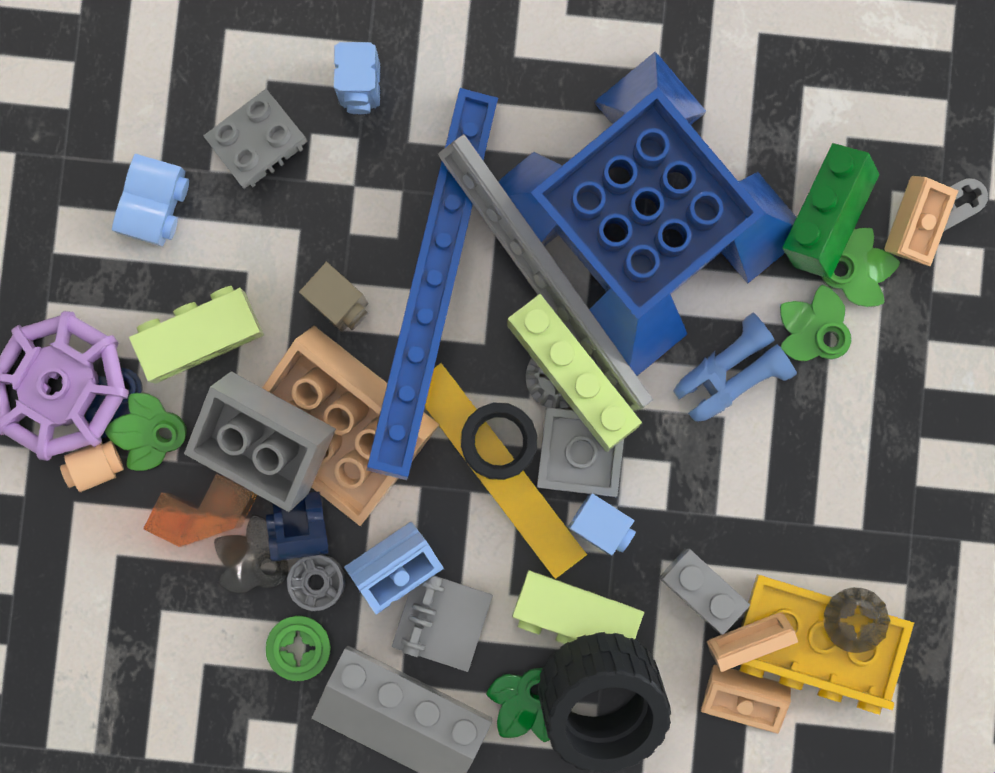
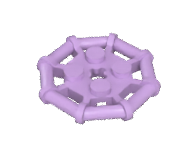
M63 311L60 316L21 327L17 325L11 330L13 335L0 355V435L10 437L36 453L39 460L46 461L57 454L88 445L94 447L102 442L101 436L123 399H127L129 390L125 389L117 353L119 343L113 335L107 336L76 318L75 313L70 311ZM56 334L55 342L49 343L51 346L41 348L35 347L33 344V340ZM74 334L92 345V347L82 354L69 346L71 335ZM24 350L26 354L13 375L8 374L20 353ZM100 357H102L108 386L97 385L98 375L94 370L93 363ZM61 375L62 389L50 395L51 387L47 384L50 378L58 379ZM9 384L13 386L18 395V400H15L16 407L12 410L6 385ZM95 396H106L89 424L84 415ZM28 416L41 424L39 436L19 425V421ZM75 423L79 429V432L53 439L55 427L69 426Z

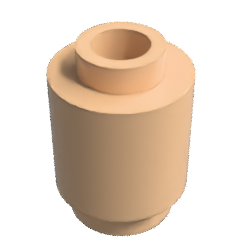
M112 441L104 444L101 442L96 447L88 445L64 455L66 464L60 466L67 486L69 488L76 486L79 492L116 478V473L124 470L121 458Z

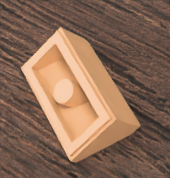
M912 176L884 250L896 256L931 266L958 190L927 177Z
M714 664L708 680L701 712L779 734L791 703V687L779 684L774 680L759 678L731 668L721 672L718 665Z

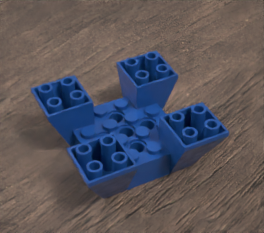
M656 51L594 102L612 125L562 166L533 152L498 181L544 247L559 235L605 289L606 293L589 310L636 376L641 374L688 334L671 297L674 291L720 253L724 255L748 284L785 253L782 247L797 218L759 172L738 181L691 125L703 116L706 110ZM622 167L628 171L630 181L625 184H617L610 179L608 172L612 168ZM673 172L683 174L687 179L688 187L684 189L673 188L668 183L667 175ZM641 198H648L655 203L657 212L651 216L642 215L637 211L635 202ZM609 224H617L624 229L625 239L620 242H611L605 237L603 229ZM667 229L678 231L682 235L683 245L676 248L666 245L662 238V232Z

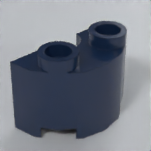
M320 491L309 493L290 512L273 504L274 514L266 515L271 562L328 554Z

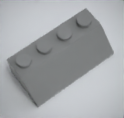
M349 645L344 649L311 718L418 773H467L492 724V717Z

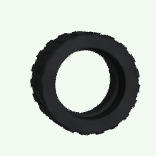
M599 632L593 635L577 637L576 640L562 645L556 653L549 657L546 666L542 668L540 673V682L538 683L539 700L551 747L567 764H572L575 768L590 770L595 773L621 771L623 768L639 764L641 760L651 756L655 752L654 750L663 743L665 734L671 724V708L656 661L653 660L650 651L640 645V642L633 638L624 637L623 634ZM624 688L636 692L633 699L626 706L608 715L591 717L571 711L578 701L597 690Z

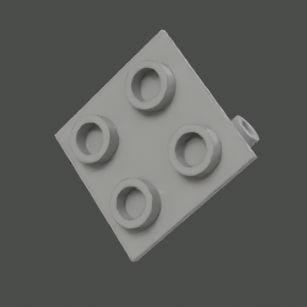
M267 89L263 90L203 135L243 189L249 185L252 187L256 186L255 183L267 175L265 170L269 169L273 173L275 171L272 168L273 164L278 162L281 166L284 165L281 158L284 157L287 160L296 152H301L303 150L302 145L307 142L306 137Z
M432 576L409 592L392 647L402 650L403 653L411 656H420L468 672L493 595Z

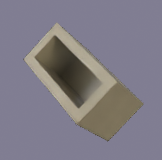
M327 261L299 291L310 305L341 332L347 327L354 330L368 314L365 307L369 303L363 293Z

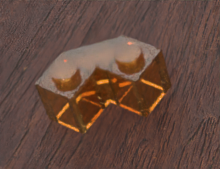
M216 473L200 507L171 493L161 492L143 529L178 547H187L240 529L257 494Z

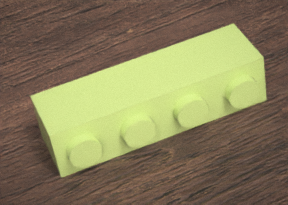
M541 294L508 318L507 327L606 452L641 425L640 419Z

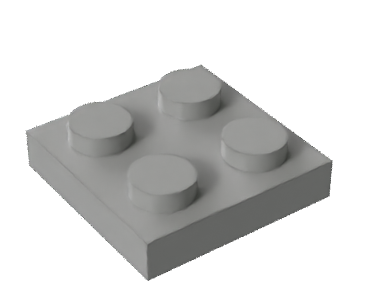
M546 407L537 488L617 497L624 439L606 452L574 411Z

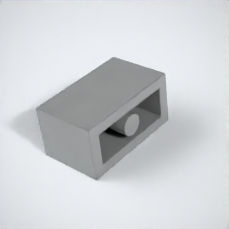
M685 548L658 577L721 635H724L750 606L743 597L691 549Z

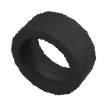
M493 402L479 407L468 417L461 431V449L466 462L476 473L488 479L506 480L519 475L530 465L537 451V432L533 421L522 409L509 403ZM495 417L506 418L514 422L520 429L523 437V447L519 456L505 465H492L484 461L475 447V435L479 427L485 421Z

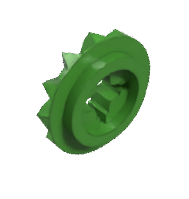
M293 616L280 621L273 627L266 641V657L271 668L279 676L291 681H304L319 674L326 666L331 650L327 631L316 620L304 616ZM297 631H300L303 644H309V646H315L316 648L303 653L300 666H298L297 659H295V653L281 650V647H287L295 642Z

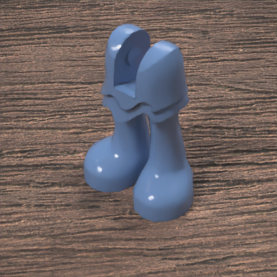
M754 312L742 321L743 333L733 344L717 356L714 351L708 358L705 357L674 388L673 391L679 400L687 394L695 392L698 389L697 387L702 384L712 396L707 400L701 401L696 408L688 413L695 422L705 421L725 411V408L732 406V401L767 378L776 377L785 381L797 374L782 348L776 344L751 365L726 381V372L775 341L770 331Z

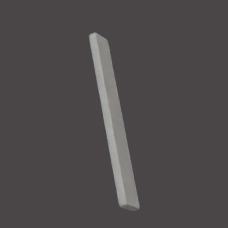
M465 134L438 153L440 159L537 295L541 294L633 412L648 405L653 400Z

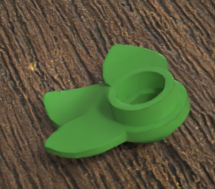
M872 228L853 230L838 262L842 263L846 268L844 276L839 277L834 273L831 279L821 276L828 286L842 289L851 303L863 307H876L884 304V295L878 283L890 277L900 264L899 260L890 253L878 248H872L874 243Z
M820 285L811 304L798 301L781 304V321L786 330L791 334L780 346L786 355L794 360L808 361L817 356L825 359H837L848 351L851 345V334L843 323L845 306L832 289L825 285ZM825 333H833L836 336L837 343L834 347H829L824 343L823 337Z
M132 393L128 397L130 413L114 419L106 427L105 433L115 445L124 450H129L127 457V467L129 469L144 471L160 465L166 452L178 449L186 439L187 429L184 421L178 415L166 412L160 400L155 396L146 393ZM168 428L172 433V437L169 439L163 438L159 434V429Z

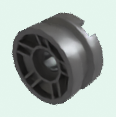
M323 554L303 557L297 560L291 567L287 577V588L292 600L301 608L310 611L324 610L336 604L342 597L346 586L345 573L341 565L334 558ZM318 574L323 577L324 585L321 589L317 590L309 587L312 575Z

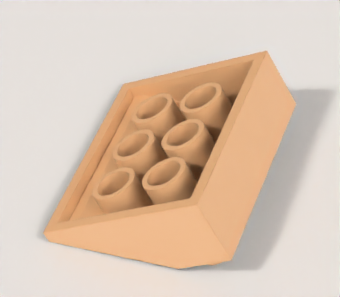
M312 326L294 340L262 388L336 428L311 488L316 492L320 491L321 496L361 526L399 479L366 470L387 383L316 326ZM424 412L412 461L440 425Z

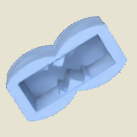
M134 154L127 173L124 190L117 206L112 231L163 247L166 239L171 240L176 231L178 217L173 216L177 201L183 202L188 191L189 179L184 178L186 171L180 166Z

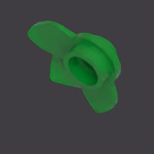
M542 668L530 669L522 676L514 674L502 675L488 688L486 695L495 703L502 705L497 718V729L501 737H519L531 729L541 741L547 742L550 740L545 727L539 695H534L530 690L533 685L540 682Z

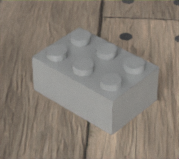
M231 371L210 386L184 454L290 512L309 494L336 428Z

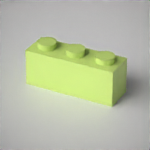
M232 286L224 287L210 295L212 300L197 307L196 302H192L174 310L175 317L160 323L159 319H153L137 327L138 333L130 336L129 339L148 382L157 384L264 336L246 293L241 288L234 290Z
M528 570L512 617L519 619L517 627L540 635L542 628L558 633L556 641L565 644L576 640L577 637L593 635L599 632H605L606 634L618 633L623 634L624 637L635 639L644 611Z

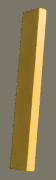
M440 363L433 370L425 408L432 418L440 424L439 427L464 458L461 449V431L468 417L477 409L443 364ZM485 421L475 435V447L478 454L484 461L492 465H505L514 460L513 456ZM473 470L555 579L587 555L524 471L506 480L488 479Z

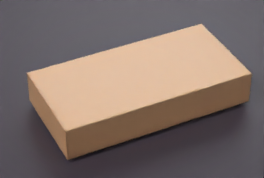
M783 612L707 641L710 653L721 672L798 643L795 630Z

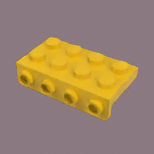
M759 574L756 575L748 601L750 606L745 612L741 627L783 612L795 630L798 643L743 663L739 671L759 678H763L765 671L780 676L779 684L802 690L804 683L819 688L818 696L840 703L843 695L857 699V708L880 715L882 708L893 710L895 702L892 701V697L914 622Z

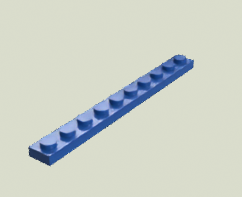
M459 88L445 148L465 134L479 156L484 160L498 98ZM442 161L366 469L367 471L407 480L473 206L470 199Z

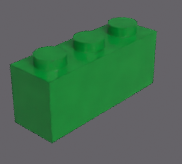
M832 143L782 247L795 268L831 279L880 175L868 152Z

